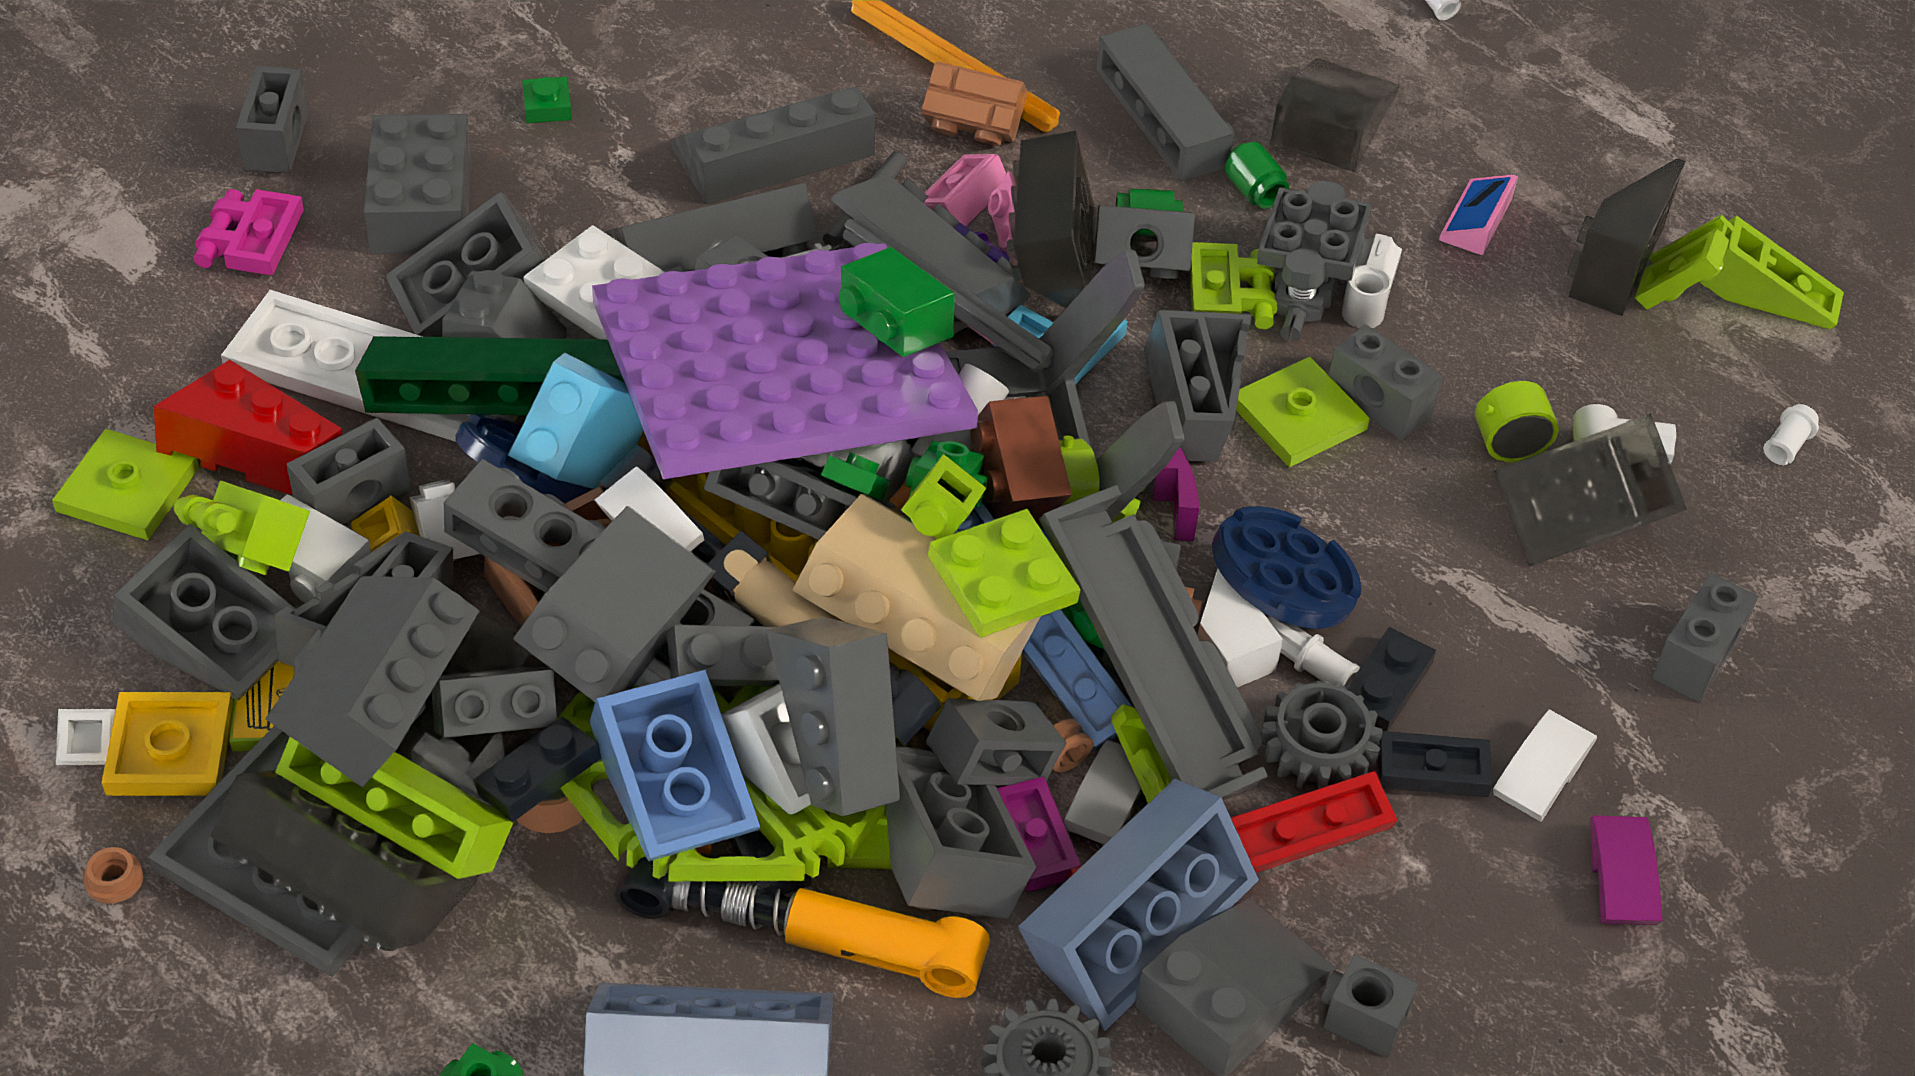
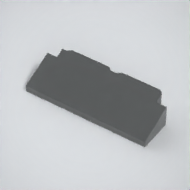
M1117 485L1044 513L1039 521L1055 552L1081 589L1079 599L1172 781L1174 779L1180 780L1220 796L1222 800H1226L1246 792L1265 779L1268 775L1263 766L1245 775L1242 774L1238 766L1259 754L1257 749L1262 744L1261 732L1215 645L1209 641L1199 640L1193 628L1199 620L1198 611L1154 527L1147 521H1138L1134 514L1112 523L1106 510L1121 495Z

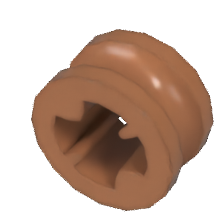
M1065 719L1053 725L1066 741V745L1053 768L1055 772L1062 773L1075 768L1087 758L1093 749L1094 742L1088 734L1082 733V727L1076 719Z

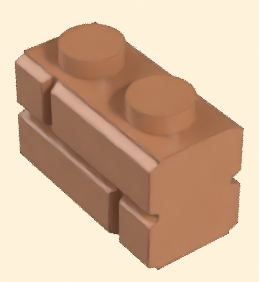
M936 61L929 81V89H927L923 103L922 115L927 122L932 123L931 129L938 133L957 136L958 130L975 133L974 139L980 143L1000 146L1002 140L1015 141L1020 117L1027 98V88L1022 81Z

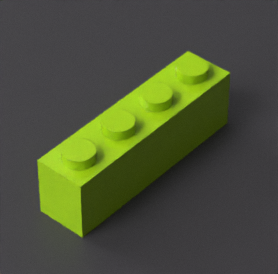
M290 737L275 772L457 879L492 872L513 825L510 820L496 809L396 752L361 787Z

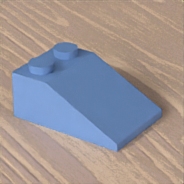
M706 670L596 699L589 723L595 741L598 743L606 774L648 862L759 830L760 825Z

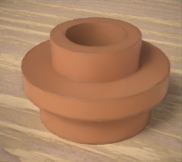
M109 847L96 852L89 859L83 874V883L88 895L98 902L107 904L122 902L130 898L138 891L143 882V869L140 861L133 854L118 847ZM113 876H121L118 879L107 881Z

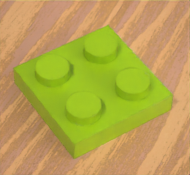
M1028 509L930 542L929 559L979 638L1078 603L1081 589Z

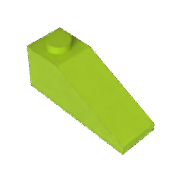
M1737 215L1729 220L1734 229L1725 235L1729 239V243L1722 260L1724 262L1723 268L1712 280L1706 283L1700 281L1704 287L1709 288L1724 300L1830 330L1837 326L1844 294L1841 289Z

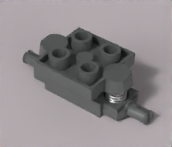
M1323 180L1316 181L1310 185L1307 192L1279 188L1258 250V264L1279 268L1274 292L1278 309L1276 313L1285 317L1280 334L1287 341L1289 340L1291 330V341L1294 342L1300 339L1305 321H1321L1324 308L1330 309L1339 279L1352 281L1371 219L1372 203L1346 199L1345 189L1339 183Z

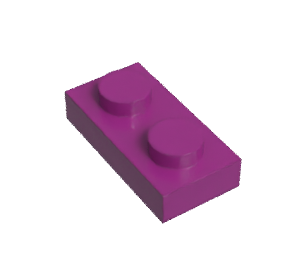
M1044 776L997 788L1036 866L1025 886L1026 891L1030 892L1066 882L1071 869L1082 865Z

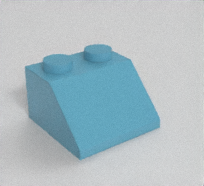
M564 353L553 362L508 456L556 480L595 489L599 487L598 482L638 444L644 430L624 382Z

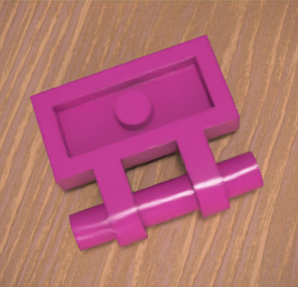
M256 189L250 202L244 201L243 194L238 190H227L224 197L215 202L210 212L212 221L209 227L201 230L195 242L197 251L193 257L194 262L200 267L208 268L212 265L215 258L221 257L223 254L226 268L273 276L304 211L302 197ZM238 224V226H237V228H236L235 231H230V230H229V229H232V228L236 227V225Z

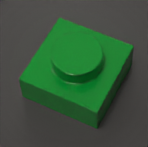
M568 76L522 80L526 124L572 120Z
M849 452L846 461L829 455L821 473L824 477L881 500L884 499L891 480L876 474L879 467L878 463L852 452Z

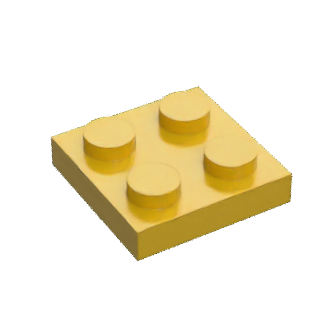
M119 692L101 782L105 795L207 796L223 777L234 706L231 692Z

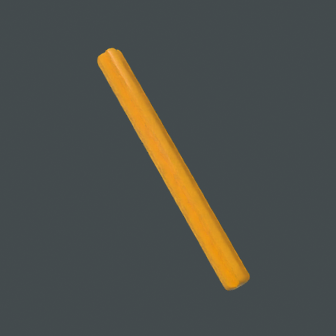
M882 0L851 1L853 4L851 11L854 15L933 64L937 61L1005 77ZM1027 90V98L1020 118L1043 133H1049L1059 123V110Z

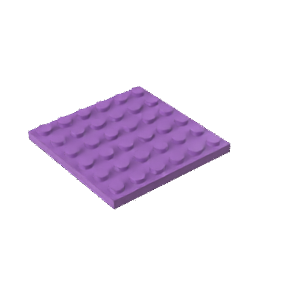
M862 243L854 248L833 251L814 250L805 255L785 258L765 257L757 262L736 265L717 264L708 269L688 272L668 271L659 276L633 280L619 278L609 283L592 285L594 307L663 479L977 428L978 410L941 343L903 358L841 310L839 302L841 266L886 249L885 243Z

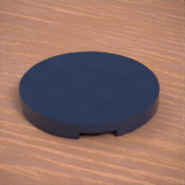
M474 414L470 416L468 421L462 422L455 435L456 442L461 449L479 463L481 459H484L497 468H507L514 472L524 484L541 494H551L565 504L593 490L581 485L556 480L508 456L523 426L518 423L491 415Z
M1249 506L1235 510L1232 516L1222 522L1212 541V553L1215 563L1229 585L1251 605L1280 621L1312 629L1334 627L1349 617L1361 595V581L1352 560L1335 540L1327 544L1316 534L1299 525L1302 520L1301 517L1271 507Z

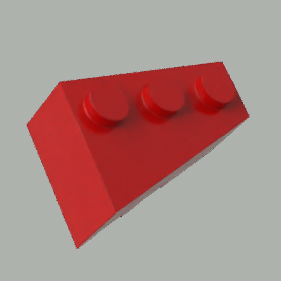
M231 360L226 361L154 405L156 452L171 456L176 451L201 459V467L212 471H217L220 465L246 473V481L290 495H293L286 464L342 436V428Z

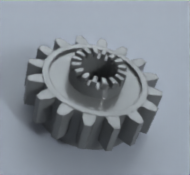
M1323 681L1305 685L1296 683L1294 690L1288 694L1282 691L1277 694L1275 706L1268 705L1266 708L1261 731L1262 745L1267 746L1264 759L1266 762L1280 761L1277 776L1280 778H1284L1291 773L1298 776L1296 787L1299 789H1303L1308 781L1316 782L1317 789L1327 787L1329 782L1336 784L1348 780L1350 777L1355 778L1367 774L1368 767L1374 768L1376 765L1383 734L1382 729L1374 727L1377 713L1376 711H1368L1363 703L1364 697L1361 695L1356 696L1351 691L1345 689L1343 685L1338 686L1323 683Z
M1050 998L1047 1009L1039 1011L1032 1000H1026L1024 1015L1019 1016L1008 1008L1004 1011L1002 1026L991 1024L987 1045H983L981 1065L985 1067L984 1076H1111L1113 1060L1108 1058L1111 1042L1109 1038H1097L1099 1021L1096 1018L1085 1023H1081L1078 1020L1080 1007L1077 1005L1072 1006L1065 1014L1058 1012L1057 999ZM1040 1062H1050L1051 1066L1047 1067V1063L1040 1065Z

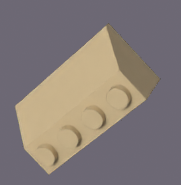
M861 494L817 542L792 591L846 623L887 633L889 649L973 699L982 701L997 698L1040 617L979 638L928 557L930 542L937 540V538L920 533L912 521L869 496Z

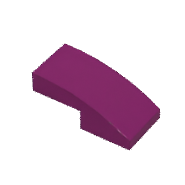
M1179 447L1167 466L1152 480V500L1173 501L1174 540L1194 541L1200 509L1199 497L1190 464Z
M1591 816L1592 872H1598L1601 924L1658 925L1663 921L1661 892L1655 847L1648 817Z

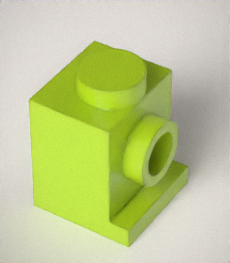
M943 454L913 490L901 511L911 518L912 523L920 533L940 539L954 534L970 515L986 487ZM942 478L964 495L963 500L960 501L938 484L939 479Z

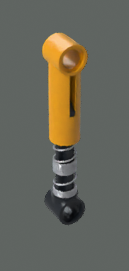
M646 856L640 858L633 868L626 865L615 891V898L624 909L643 918H663L668 914L669 910L673 911L675 908L689 911L692 907L702 909L705 917L718 913L721 914L723 921L743 926L751 923L754 929H759L763 925L772 927L777 935H785L786 944L920 978L922 983L930 990L952 998H965L974 993L990 944L989 934L982 926L961 917H943L937 922H932L804 888H799L797 893L788 897L780 895L779 888L776 889L775 893L761 890L759 883L755 884V882L751 883V881L668 882V872L659 879L653 876V861L648 862Z

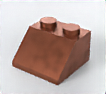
M1038 396L989 401L978 414L977 428L971 429L972 446L975 452L984 455L982 463L984 468L983 476L988 478L984 497L987 502L992 503L995 519L1028 509L1038 526L1041 527L1040 517L1046 512L1061 507L1072 495L1049 397Z

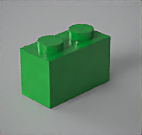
M886 248L841 266V290L839 291L841 310L903 358L953 337L955 293L894 248Z

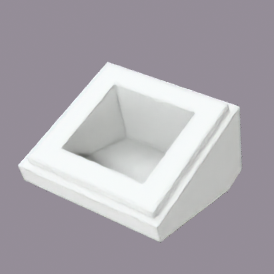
M58 709L56 765H105L116 709Z

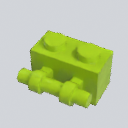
M221 480L213 500L199 495H188L179 498L174 504V512L183 524L187 526L190 524L194 528H200L202 530L201 533L239 563V567L263 575H267L269 566L289 572L310 514V510Z

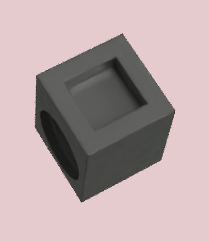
M1354 954L1345 973L1342 974L1334 970L1326 985L1321 1003L1328 1005L1329 1009L1323 1029L1388 1058L1410 1013L1419 983ZM1356 1000L1367 1001L1373 1004L1374 1007L1364 1006Z

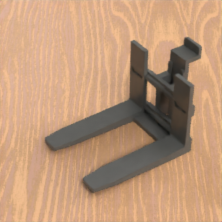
M1123 251L1106 264L1039 338L1051 346L1054 352L1050 359L1052 364L1047 370L1042 369L1035 373L998 347L945 351L957 374L959 375L965 364H970L991 375L1007 387L1009 393L1006 398L1048 396L1058 439L1063 440L1064 436L1069 435L1074 437V439H1084L1090 446L1075 386V377L1128 316L1144 290V280L1136 251ZM1175 401L1162 402L1142 415L1096 459L1100 480L1099 492L1115 485L1118 486L1121 492L1119 498L1106 510L1111 521L1167 466L1184 442V433ZM983 464L981 467L980 475L984 474ZM983 497L982 503L995 519L992 503L987 502L985 497Z

